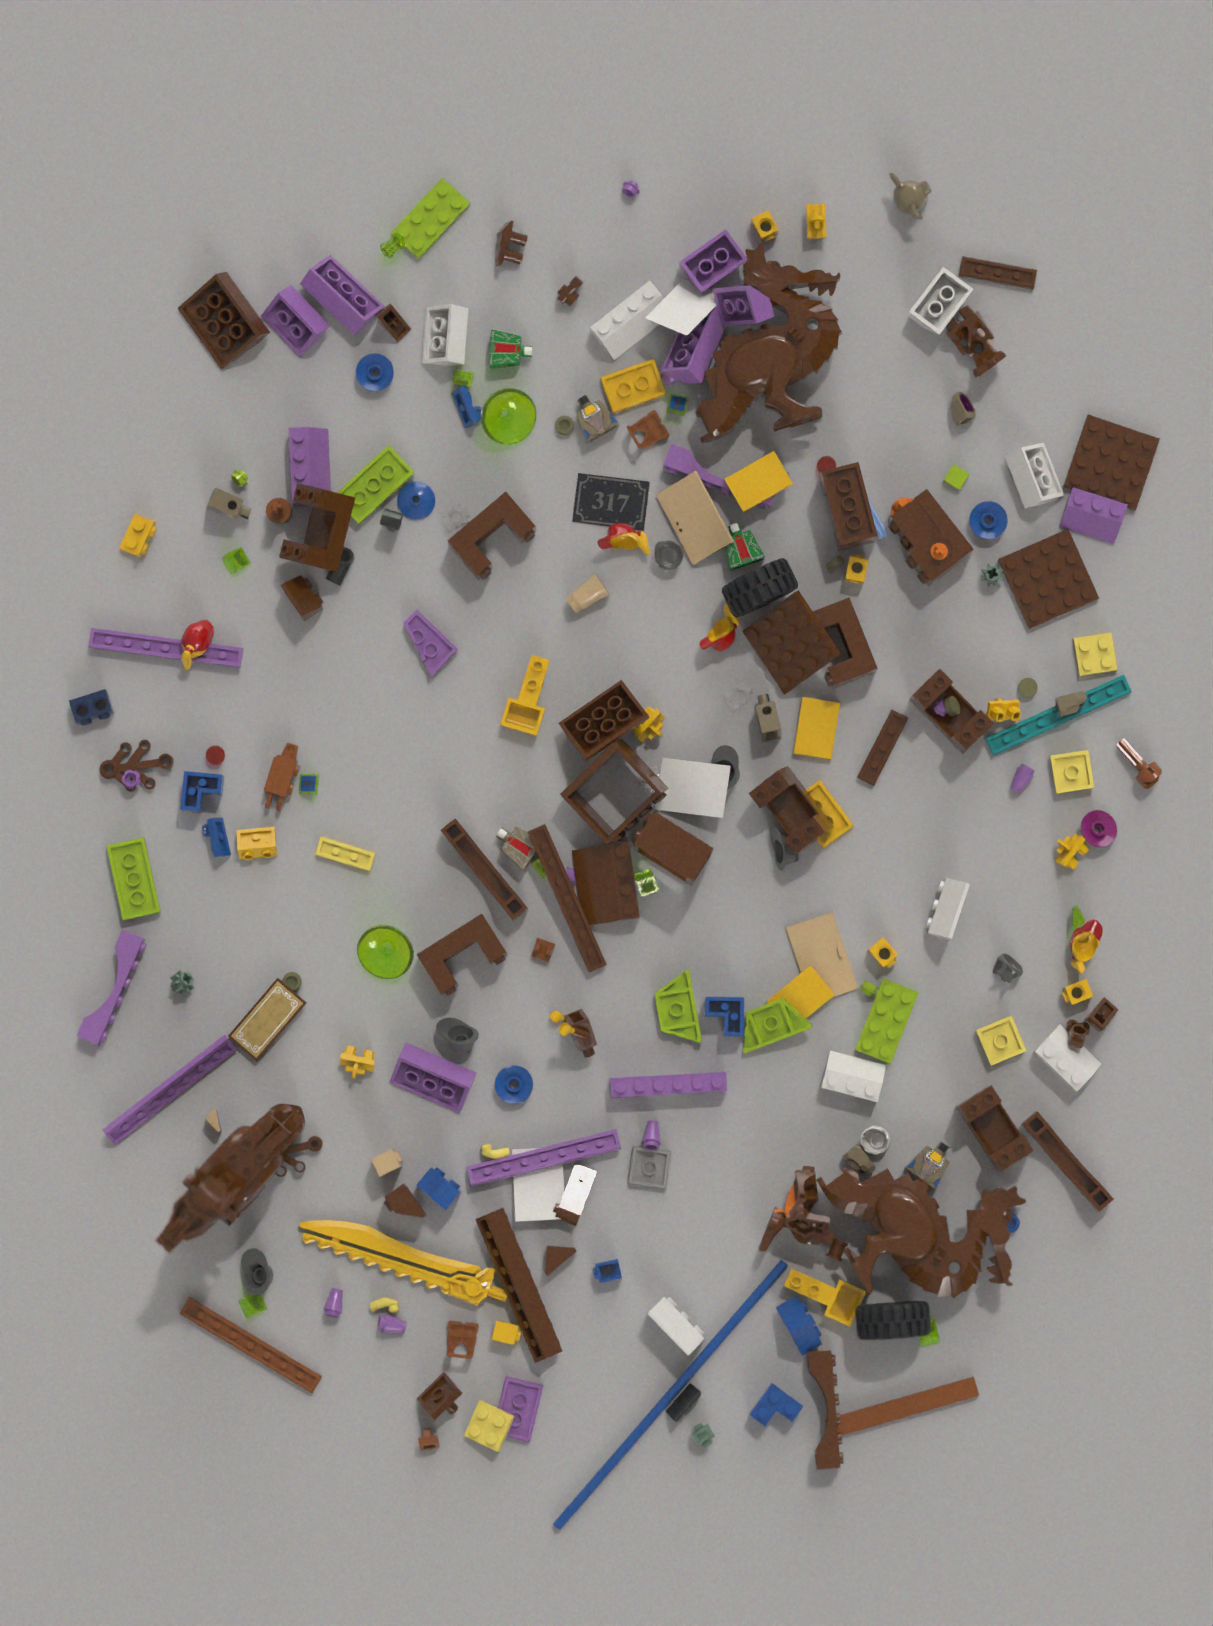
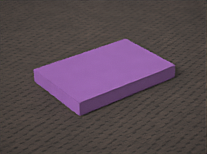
M506 1376L498 1408L515 1416L506 1437L530 1442L544 1385Z

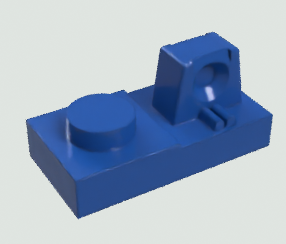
M466 386L459 387L451 393L465 429L473 426L484 417L480 406L473 407L471 394Z
M223 817L208 819L207 824L202 826L204 837H211V850L214 857L231 855Z

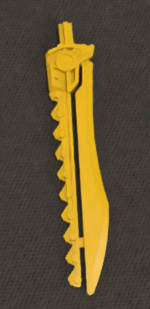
M334 1220L304 1221L299 1223V1226L333 1237L331 1241L309 1233H303L302 1238L306 1244L318 1241V1247L321 1249L332 1246L333 1252L336 1255L348 1252L349 1258L352 1261L364 1258V1263L367 1266L378 1263L383 1272L395 1269V1275L398 1277L410 1275V1280L413 1283L425 1280L426 1286L429 1289L441 1286V1291L444 1294L477 1306L487 1296L506 1302L507 1295L505 1290L491 1285L496 1271L495 1268H485L482 1270L477 1265L427 1253L401 1243L370 1226ZM340 1240L350 1242L362 1247H366L378 1252H382L394 1257H398L449 1274L455 1273L460 1270L472 1274L475 1273L476 1276L473 1277L459 1273L449 1278L392 1259H388L376 1254H372L360 1249L343 1245L339 1242Z

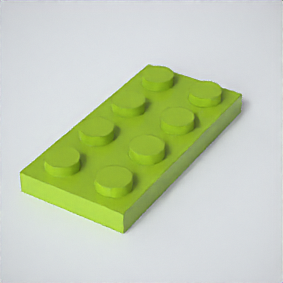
M441 178L394 228L391 235L420 259L466 210L470 202L445 179Z
M388 445L337 493L355 497L351 517L360 525L411 478L415 472Z
M142 837L107 845L123 921L160 913L161 909L145 838Z
M882 978L855 1050L891 1064L919 992Z

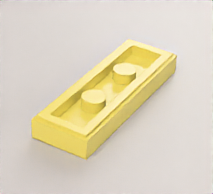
M320 836L315 855L370 872L376 853Z

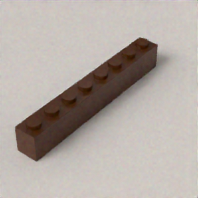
M498 1209L475 1219L534 1362H539L562 1352L560 1342L555 1334L553 1325L545 1310L538 1289L530 1274V1269L526 1264L504 1209Z

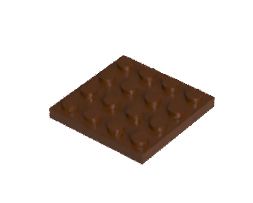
M1088 414L1063 487L1068 489L1074 487L1127 504V509L1136 511L1160 438Z
M1069 529L998 559L1028 629L1099 599Z
M799 590L742 631L784 695L841 655Z

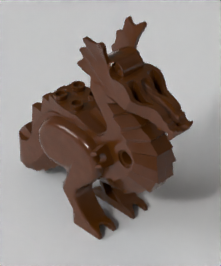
M760 243L755 250H745L748 260L743 264L744 286L750 285L767 296L772 307L782 311L787 316L788 321L785 325L761 324L760 329L752 331V328L741 331V335L736 337L733 334L723 337V342H720L721 349L713 352L716 367L704 371L713 400H702L695 412L696 417L702 418L708 431L707 434L700 437L701 443H708L731 433L736 424H740L742 417L745 416L747 407L751 408L752 402H756L760 396L766 395V409L775 411L782 416L774 423V432L822 418L823 412L821 407L805 406L788 396L786 390L788 386L795 384L801 379H806L812 373L817 374L824 363L829 362L833 351L838 349V339L842 331L838 325L837 317L832 312L833 308L822 304V301L809 300L807 296L797 295L796 291L790 289L809 287V291L812 292L817 288L818 296H821L829 289V295L832 296L835 292L836 284L840 280L839 272L836 276H832L830 272L825 273L823 270H811L803 273L792 265L781 267L777 261L766 262L763 243ZM815 324L817 329L810 330L808 325Z
M277 1104L252 1126L244 1125L237 1128L200 1168L197 1167L195 1169L194 1175L190 1172L182 1183L188 1190L174 1203L170 1219L164 1230L156 1238V1242L166 1252L170 1253L181 1241H188L204 1235L219 1219L230 1226L236 1218H239L257 1199L265 1188L266 1183L282 1166L283 1157L281 1154L302 1135L305 1129V1117L302 1108L292 1104Z
M845 1167L842 1169L843 1174L828 1185L825 1184L822 1177L816 1179L823 1193L834 1207L843 1210L845 1214H850L854 1218H863L862 1221L870 1222V1225L876 1228L878 1232L877 1235L866 1236L864 1251L860 1256H856L849 1248L843 1249L868 1295L873 1291L871 1275L875 1262L880 1255L890 1254L901 1267L900 1269L910 1278V1282L922 1287L924 1291L937 1294V1297L952 1296L955 1298L963 1291L966 1292L973 1284L976 1285L978 1273L981 1272L980 1259H983V1246H986L987 1236L990 1237L995 1254L989 1258L995 1265L987 1267V1270L996 1276L990 1278L989 1281L1007 1286L1013 1285L1009 1281L1012 1262L1005 1250V1245L1010 1236L1006 1225L1012 1221L1009 1209L1026 1203V1199L1018 1196L1016 1186L1008 1190L1003 1189L1001 1186L994 1191L984 1190L981 1195V1206L977 1210H966V1235L959 1242H951L947 1217L939 1215L937 1210L939 1205L934 1197H929L927 1192L930 1189L926 1182H921L919 1179L913 1182L908 1173L894 1180L887 1168L860 1183L858 1172ZM952 1262H956L960 1267L959 1271L955 1274L949 1270V1265Z

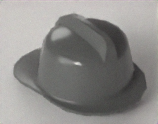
M723 745L718 747L713 753L711 764L731 766L728 790L740 778V770L738 768L739 757L736 750L731 746Z
M771 825L770 838L775 852V860L778 869L782 871L785 865L797 862L799 856L798 854L795 855L783 840L787 836L780 835L777 827Z
M444 1018L436 1026L438 1034L448 1041L452 1050L457 1052L470 1053L474 1042L479 1037L476 1029L456 1018Z
M256 1248L246 1250L241 1259L244 1284L248 1292L259 1295L272 1283L273 1270L268 1265L262 1251Z

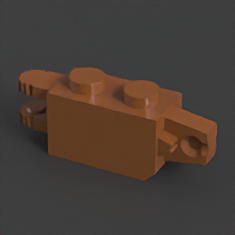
M287 743L282 754L273 758L264 791L268 793L265 803L266 808L271 806L273 795H277L280 798L276 805V811L281 812L285 798H287L288 794L292 795L294 789L292 780L294 776H298L300 770L296 760L298 746Z

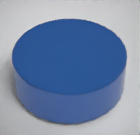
M1011 1214L1012 1221L1006 1225L1009 1233L1017 1231L1020 1226L1019 1218L1014 1214Z

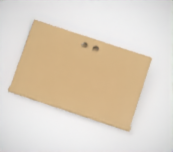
M696 470L656 494L693 565L734 542Z
M833 912L785 927L800 973L811 965L835 994L833 997L858 989Z

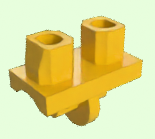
M825 203L806 204L807 239L826 238Z
M995 698L993 701H988L987 713L985 715L991 721L995 720L996 722H1002L1003 720L1019 721L1021 711L1019 710L1020 702L1018 700Z
M647 707L645 711L650 718L632 730L642 744L647 738L652 740L656 735L659 738L663 736L660 730L664 727L661 722L665 717L658 709L654 710Z
M1074 834L1072 838L1067 836L1064 841L1058 838L1056 842L1060 846L1056 852L1059 855L1054 861L1064 867L1075 869L1079 862L1073 857L1075 853L1078 852L1084 855L1090 849L1086 842H1084L1086 839L1077 834Z
M347 1045L344 1053H341L340 1065L346 1066L345 1071L351 1072L353 1079H356L357 1074L364 1075L365 1071L374 1072V1051L364 1050L363 1057L355 1056L357 1048Z

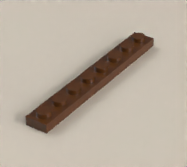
M546 824L527 831L588 972L590 973L607 965Z

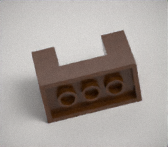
M859 462L821 471L819 479L823 495L826 496L835 529L833 534L838 551L874 543L878 535Z
M297 483L293 502L311 506L312 510L303 544L283 539L279 558L337 572L355 497Z
M506 491L447 540L448 546L477 580L481 578L483 580L492 573L491 569L493 568L492 563L477 546L503 524L510 529L521 543L524 541L528 543L536 536V526Z
M850 597L813 611L825 631L837 627L849 656L848 660L827 668L824 677L828 686L831 685L835 689L876 673L877 665Z
M939 669L909 700L964 754L994 723L981 710L977 712L952 686L953 681ZM951 696L957 699L960 705V714L950 716L946 713L944 717L936 714L933 707L936 699H946Z
M788 766L776 771L749 792V795L758 807L763 808L766 806L788 834L783 840L795 855L808 848L834 828Z
M480 914L416 954L442 995L446 994L449 996L457 991L456 986H458L445 962L477 942L491 964L495 963L498 965L506 960L504 956L507 955V952L483 914Z
M990 1085L957 1105L956 1108L996 1171L1002 1172L1034 1150L1025 1136L1019 1133L1003 1108L1002 1100L993 1086Z

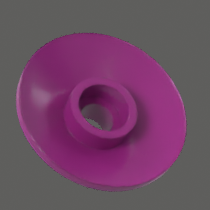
M1090 811L1081 821L1082 836L1086 839V842L1094 847H1106L1117 836L1116 822L1105 811ZM1094 828H1097L1099 833H1096Z

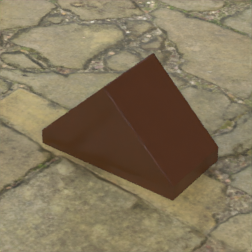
M391 304L376 316L379 324L397 342L411 330Z
M1104 997L1084 1020L1098 1032H1101L1119 1009Z
M547 1245L545 1274L548 1276L577 1250L572 1247Z

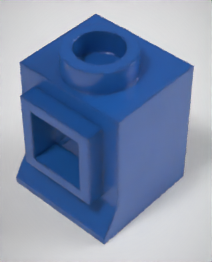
M618 1259L596 1263V1268H592L594 1279H599V1283L622 1278ZM611 1265L612 1275L603 1277L601 1267Z

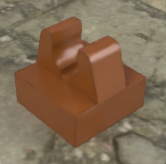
M537 938L531 956L549 962L555 944Z
M431 1428L423 1429L424 1437L418 1438L420 1450L440 1448L438 1436H432Z

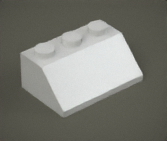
M943 267L911 308L908 317L921 327L940 335L974 289Z
M454 304L426 307L422 364L464 365L468 308Z
M1044 443L1022 447L1005 455L1014 484L1018 489L1025 509L1064 496Z
M946 878L944 882H940L937 891L940 892L938 900H934L931 909L934 911L932 918H928L925 927L928 929L927 934L948 941L952 939L970 886L969 883Z
M1060 1024L1033 1051L1075 1092L1101 1066V1063L1086 1048H1075L1069 1045V1032Z
M830 1051L821 1088L877 1103L886 1065Z
M663 1296L647 1313L689 1356L705 1339L702 1336L704 1332L697 1325L693 1327L688 1322L691 1318L684 1311L680 1313L675 1308L677 1304L670 1297L666 1299Z

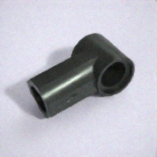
M385 508L381 516L380 525L386 526L387 530L391 532L399 530L403 514Z
M343 547L342 553L349 552L350 559L346 562L340 559L338 571L329 570L325 578L341 586L355 558L354 553L346 547Z

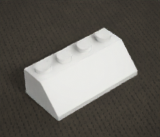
M648 281L592 325L590 332L611 358L616 360L660 325L645 318L664 298L653 283Z

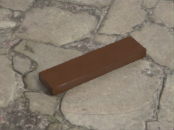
M962 256L959 276L1027 289H1034L1037 274L1035 269Z
M891 709L857 776L858 779L872 786L875 785L908 717Z

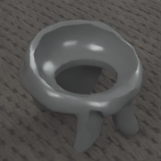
M670 540L656 543L654 557L659 567L670 570L676 569L681 564L684 555L681 544ZM666 548L674 549L677 554L676 560L672 563H665L661 558L662 551Z
M1003 953L997 957L993 974H998L1002 981L1011 983L1013 978L1021 977L1023 969L1014 958Z

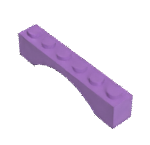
M671 443L663 464V468L666 469L667 473L672 475L678 473L684 475L683 478L696 470L706 488L712 489V487L720 489V493L730 496L731 491L724 479L709 473L701 467L689 450ZM774 496L756 506L762 509L770 508Z
M122 929L115 945L118 973L114 989L99 1009L83 1019L76 1036L97 1045L105 1042L108 1036V1032H106L109 1024H113L116 1017L114 1011L116 1007H120L124 997L121 995L123 990H127L131 983L130 974L132 971L135 972L138 967L139 961H137L139 953L143 954L147 944L144 943V938Z
M726 1072L610 1078L611 1098L727 1092Z

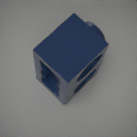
M106 689L69 700L75 722L77 724L81 723V726L91 724L92 720L99 718V720L111 717L110 714L114 713ZM99 701L106 702L104 710H97L96 705ZM83 706L87 707V714L85 716H79V708Z

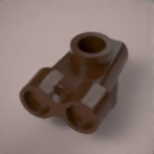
M575 276L568 286L564 284L557 292L559 294L557 299L562 304L566 303L570 307L580 296L575 290L583 282Z
M1073 1019L1067 1021L1066 1030L1069 1032V1045L1071 1047H1083L1085 1037L1089 1034L1090 1025L1087 1022L1078 1023Z

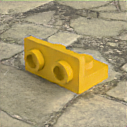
M134 513L119 549L141 558L142 554L145 555L148 551L149 544L147 543L149 538L154 537L156 533V522Z
M275 827L236 830L237 851L240 860H252L253 858L262 857L271 858L278 855Z

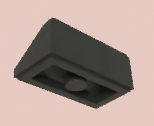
M688 1384L669 1406L666 1413L675 1422H678L701 1395V1391L693 1384Z

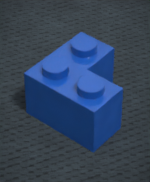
M184 771L180 809L182 811L202 813L203 794L223 796L224 776L222 774Z
M705 997V1017H724V1036L743 1037L744 997Z
M431 1167L416 1186L429 1195L443 1209L447 1210L461 1193L459 1190L460 1185L452 1179L450 1181L445 1179V1173L438 1167L435 1169Z
M795 1296L776 1307L802 1355L822 1345L819 1338L822 1334L817 1325L813 1327L816 1323L811 1314H806L808 1309L803 1301L799 1302Z
M771 1382L749 1412V1415L764 1426L767 1425L776 1411L793 1422L803 1408V1405Z

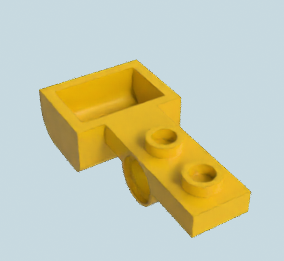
M531 654L518 700L508 697L500 726L534 736L538 735L545 708L536 705L543 687L550 662L549 659Z
M792 1268L784 1283L785 1287L827 1305L823 1315L851 1327L856 1316L855 1310L857 1306L861 1305L866 1291L840 1279L834 1288Z

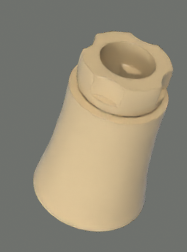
M594 573L585 583L573 591L572 595L568 596L566 600L575 613H578L580 610L586 609L591 604L610 594Z

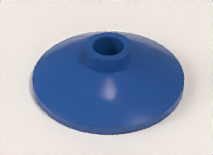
M377 353L364 356L356 367V378L359 384L369 391L385 389L392 382L394 376V369L390 360ZM375 370L379 372L377 377L371 375Z
M411 482L400 490L397 504L404 516L413 520H419L427 517L433 511L435 495L432 489L425 483ZM413 497H419V502L414 503L412 501Z
M985 501L973 508L969 523L972 531L978 537L994 539L1005 531L1008 517L1001 505L996 502ZM990 518L991 524L987 525L984 520Z
M510 1065L503 1068L497 1074L495 1090L503 1101L511 1104L521 1103L530 1096L533 1090V1079L525 1068ZM512 1081H516L518 1083V1086L516 1088H512L510 1086V1083Z

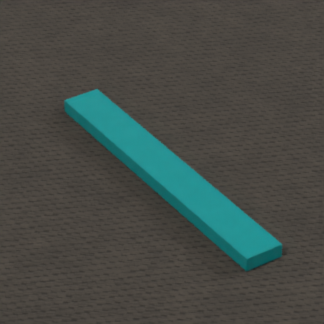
M1119 676L1085 692L1087 696L1085 704L1079 707L1077 713L1059 717L1057 707L1054 706L986 737L985 741L992 756L1125 696L1132 691L1125 676Z

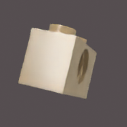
M394 1149L371 1159L379 1177L402 1167L401 1162H403L399 1151L395 1152Z

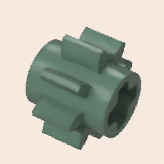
M988 563L987 569L981 570L985 574L981 581L986 580L988 587L993 583L997 587V581L1004 580L1000 576L1004 570H998L997 563L995 566H990ZM995 571L997 577L990 579L988 573Z
M179 970L170 977L172 980L170 986L176 994L182 993V995H185L194 988L192 985L194 979L188 972L183 973Z
M700 1423L694 1426L695 1431L691 1434L698 1446L703 1444L704 1447H707L713 1443L711 1439L715 1436L708 1424L703 1426Z

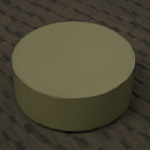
M561 416L555 422V429L560 435H569L574 430V422L568 416Z
M838 555L826 565V569L832 573L845 560Z
M1024 678L1018 685L1019 693L1027 698L1032 697L1038 689L1036 681L1032 678Z
M954 696L946 698L944 706L950 716L960 714V705Z
M295 972L285 974L282 979L293 991L301 987L302 979Z

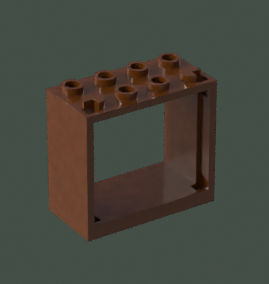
M621 738L613 742L560 795L608 845L611 842L615 844L617 841H620L626 835L625 830L628 831L640 822L639 817L646 816L653 809L651 806L653 803L656 805L667 796L665 792L669 788ZM619 752L655 792L621 825L613 830L577 791Z
M655 811L652 815L650 813L643 821V830L640 831L638 829L632 840L635 851L691 886L714 849Z

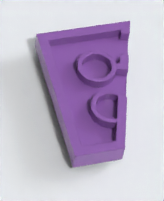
M418 610L404 622L413 643L432 677L458 649Z

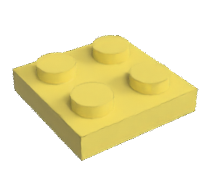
M1112 632L1073 638L1079 676L1118 670Z
M1088 750L1050 756L1056 794L1094 788Z
M1012 1015L976 1030L990 1066L1026 1051Z
M479 1400L464 1436L500 1452L515 1416L485 1401Z

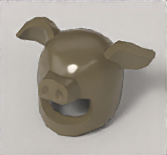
M890 173V178L896 185L893 198L898 209L905 214H911L915 219H923V216L918 212L926 206L928 195L932 192L928 182L918 183L910 180L901 182L894 173Z

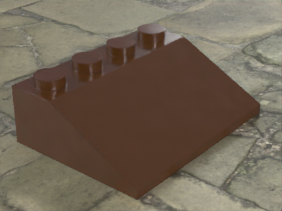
M227 272L215 274L178 307L180 313L221 369L253 348L270 333Z
M620 680L559 722V725L576 750L587 761L650 717L624 682Z
M629 841L572 850L579 902L589 925L640 919Z

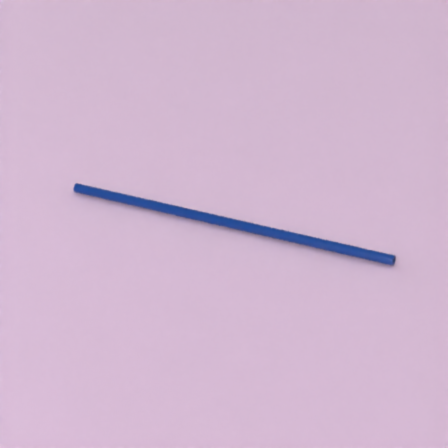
M782 1259L555 1520L553 1525L557 1529L561 1530L784 1272L788 1265Z

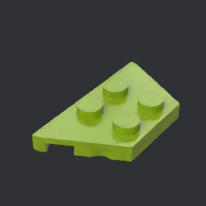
M686 969L654 993L661 1032L701 1043L702 1038L690 971Z
M783 997L748 1010L746 1012L743 1052L744 1054L811 1029L813 1025Z

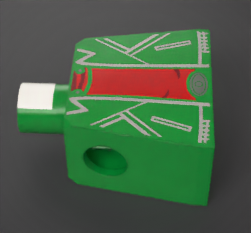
M491 330L489 369L520 366L521 357L532 358V346L521 345V336Z
M739 523L728 526L734 541L725 546L730 571L764 560V553L750 530L742 532Z

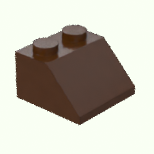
M300 575L281 585L304 622L323 609L321 604L324 602L318 593L313 594L311 591L313 586L307 577L303 579Z
M402 1184L384 1197L386 1199L384 1204L390 1212L394 1210L398 1214L420 1218L427 1216L406 1184Z

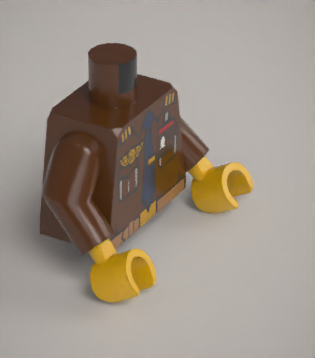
M582 1009L567 1015H562L559 1011L554 1010L549 1015V1018L555 1023H558L560 1019L563 1020L562 1024L558 1027L559 1033L566 1037L570 1032L575 1046L579 1051L583 1052L585 1058L595 1054L593 1047L597 1045L590 1021Z

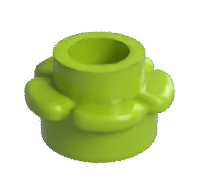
M235 469L231 475L233 482L239 487L244 484L247 485V474L243 470Z
M864 980L863 984H860L862 987L861 991L871 997L872 993L877 994L876 990L878 987Z

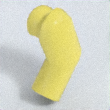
M491 1144L481 1146V1153L484 1157L499 1159L510 1156L508 1147L492 1150Z
M383 1297L371 1302L370 1308L374 1312L385 1307L389 1308L390 1313H397L399 1311V1303L394 1299Z

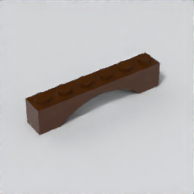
M456 818L441 829L443 835L513 921L528 910V907L496 870Z
M1035 1111L1021 1123L1024 1129L1097 1212H1100L1114 1200L1068 1149L1038 1111Z
M831 1350L808 1352V1373L821 1388L827 1408L825 1432L815 1449L816 1470L841 1468L840 1464H844L843 1452H839V1444H842V1435L838 1433L837 1425H840L841 1422L840 1413H836L839 1397L838 1393L835 1394L834 1386H837V1374H833L832 1367L836 1366L835 1355L831 1354Z

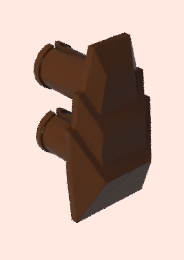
M512 220L505 223L497 233L496 267L502 265L504 260L516 263L517 265H520L522 262L523 253L509 250L508 245L511 242L524 247L528 236L512 231L514 223Z

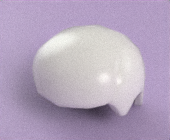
M874 1125L863 1131L860 1137V1145L867 1153L879 1155L884 1153L889 1147L890 1136L884 1128Z

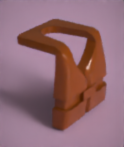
M656 410L648 413V416L641 418L634 425L627 426V430L640 450L656 444L659 440H664L670 435L664 424H661L662 421ZM633 431L645 432V438L641 444L636 439Z
M448 1322V1357L473 1358L477 1340L476 1333H478L479 1328L478 1323ZM461 1342L468 1350V1353L465 1355L453 1352L455 1347Z

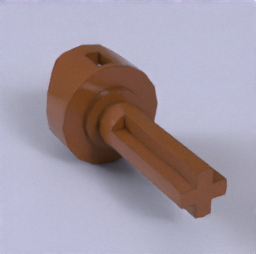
M275 498L267 504L266 514L272 523L285 524L292 517V508L287 500Z
M1125 739L1120 740L1116 744L1121 753L1139 771L1135 779L1142 787L1149 789L1159 781V775L1162 774V770L1155 762L1147 765Z

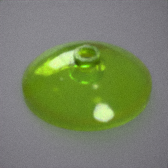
M505 388L493 393L486 400L481 411V425L484 432L490 439L499 444L510 445L522 441L531 433L536 422L534 402L525 392L515 388ZM507 410V414L502 416L503 411Z
M376 925L367 929L360 937L357 945V955L362 966L372 975L383 979H393L402 976L408 971L414 959V950L409 938L401 930L389 925Z

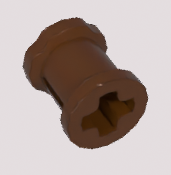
M833 1238L829 1253H826L825 1256L842 1262L843 1249L848 1246V1243Z

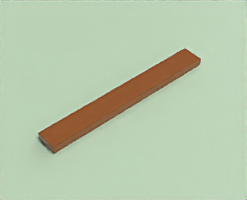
M191 1297L188 1298L179 1313L313 1393L322 1378L320 1374Z
M974 1376L841 1414V1424L837 1425L838 1433H841V1435L979 1396Z

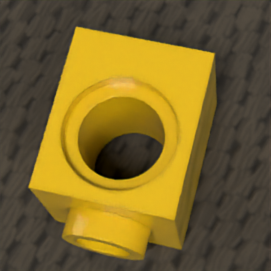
M769 210L751 218V223L761 242L765 240L770 242L776 238L779 230ZM763 224H768L771 227V230L768 232H764L761 230L760 226Z
M854 554L853 557H849L845 581L864 584L868 559H865V556ZM859 564L862 567V571L860 573L853 572L852 565Z
M884 937L868 950L882 968L884 966L889 968L897 961L895 957L898 954ZM881 949L889 951L888 959L880 958L879 951Z
M1087 979L1064 987V992H1062L1065 1003L1069 1002L1070 1006L1093 997ZM1073 988L1081 990L1080 998L1072 996L1071 991Z
M496 1320L492 1340L514 1345L515 1341L519 1342L522 1331L518 1330L519 1325Z

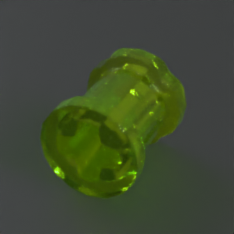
M394 233L390 240L380 245L381 252L386 257L392 258L397 250L405 247V242L400 235Z

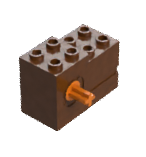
M927 489L914 499L901 497L892 504L888 528L894 535H899L901 538L900 543L906 550L909 548L905 556L907 558L905 562L911 569L915 568L918 572L917 577L923 585L926 583L930 586L971 555L974 550Z

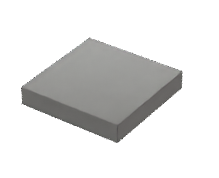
M633 1146L628 1184L666 1189L671 1151L660 1149L646 1150L643 1147Z

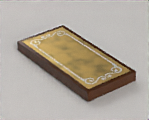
M277 978L228 1037L254 1060L258 1061L307 1002L282 980Z

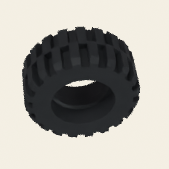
M780 558L729 582L722 587V594L732 615L740 617L767 606L798 588V582L788 561Z
M926 1301L867 1304L857 1306L855 1310L857 1336L860 1340L920 1337L929 1335L931 1331L929 1304Z

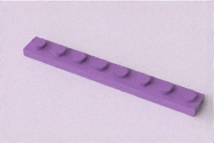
M91 628L88 646L89 648L181 660L184 652L181 645L182 642L179 639ZM210 644L201 656L192 658V661L241 668L243 648Z
M225 1035L105 1127L103 1132L114 1145L237 1049Z
M617 1129L467 1166L471 1187L621 1150Z

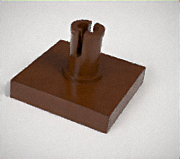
M443 1372L417 1400L429 1416L436 1420L445 1410L449 1414H454L458 1409L454 1401L463 1393L452 1379Z

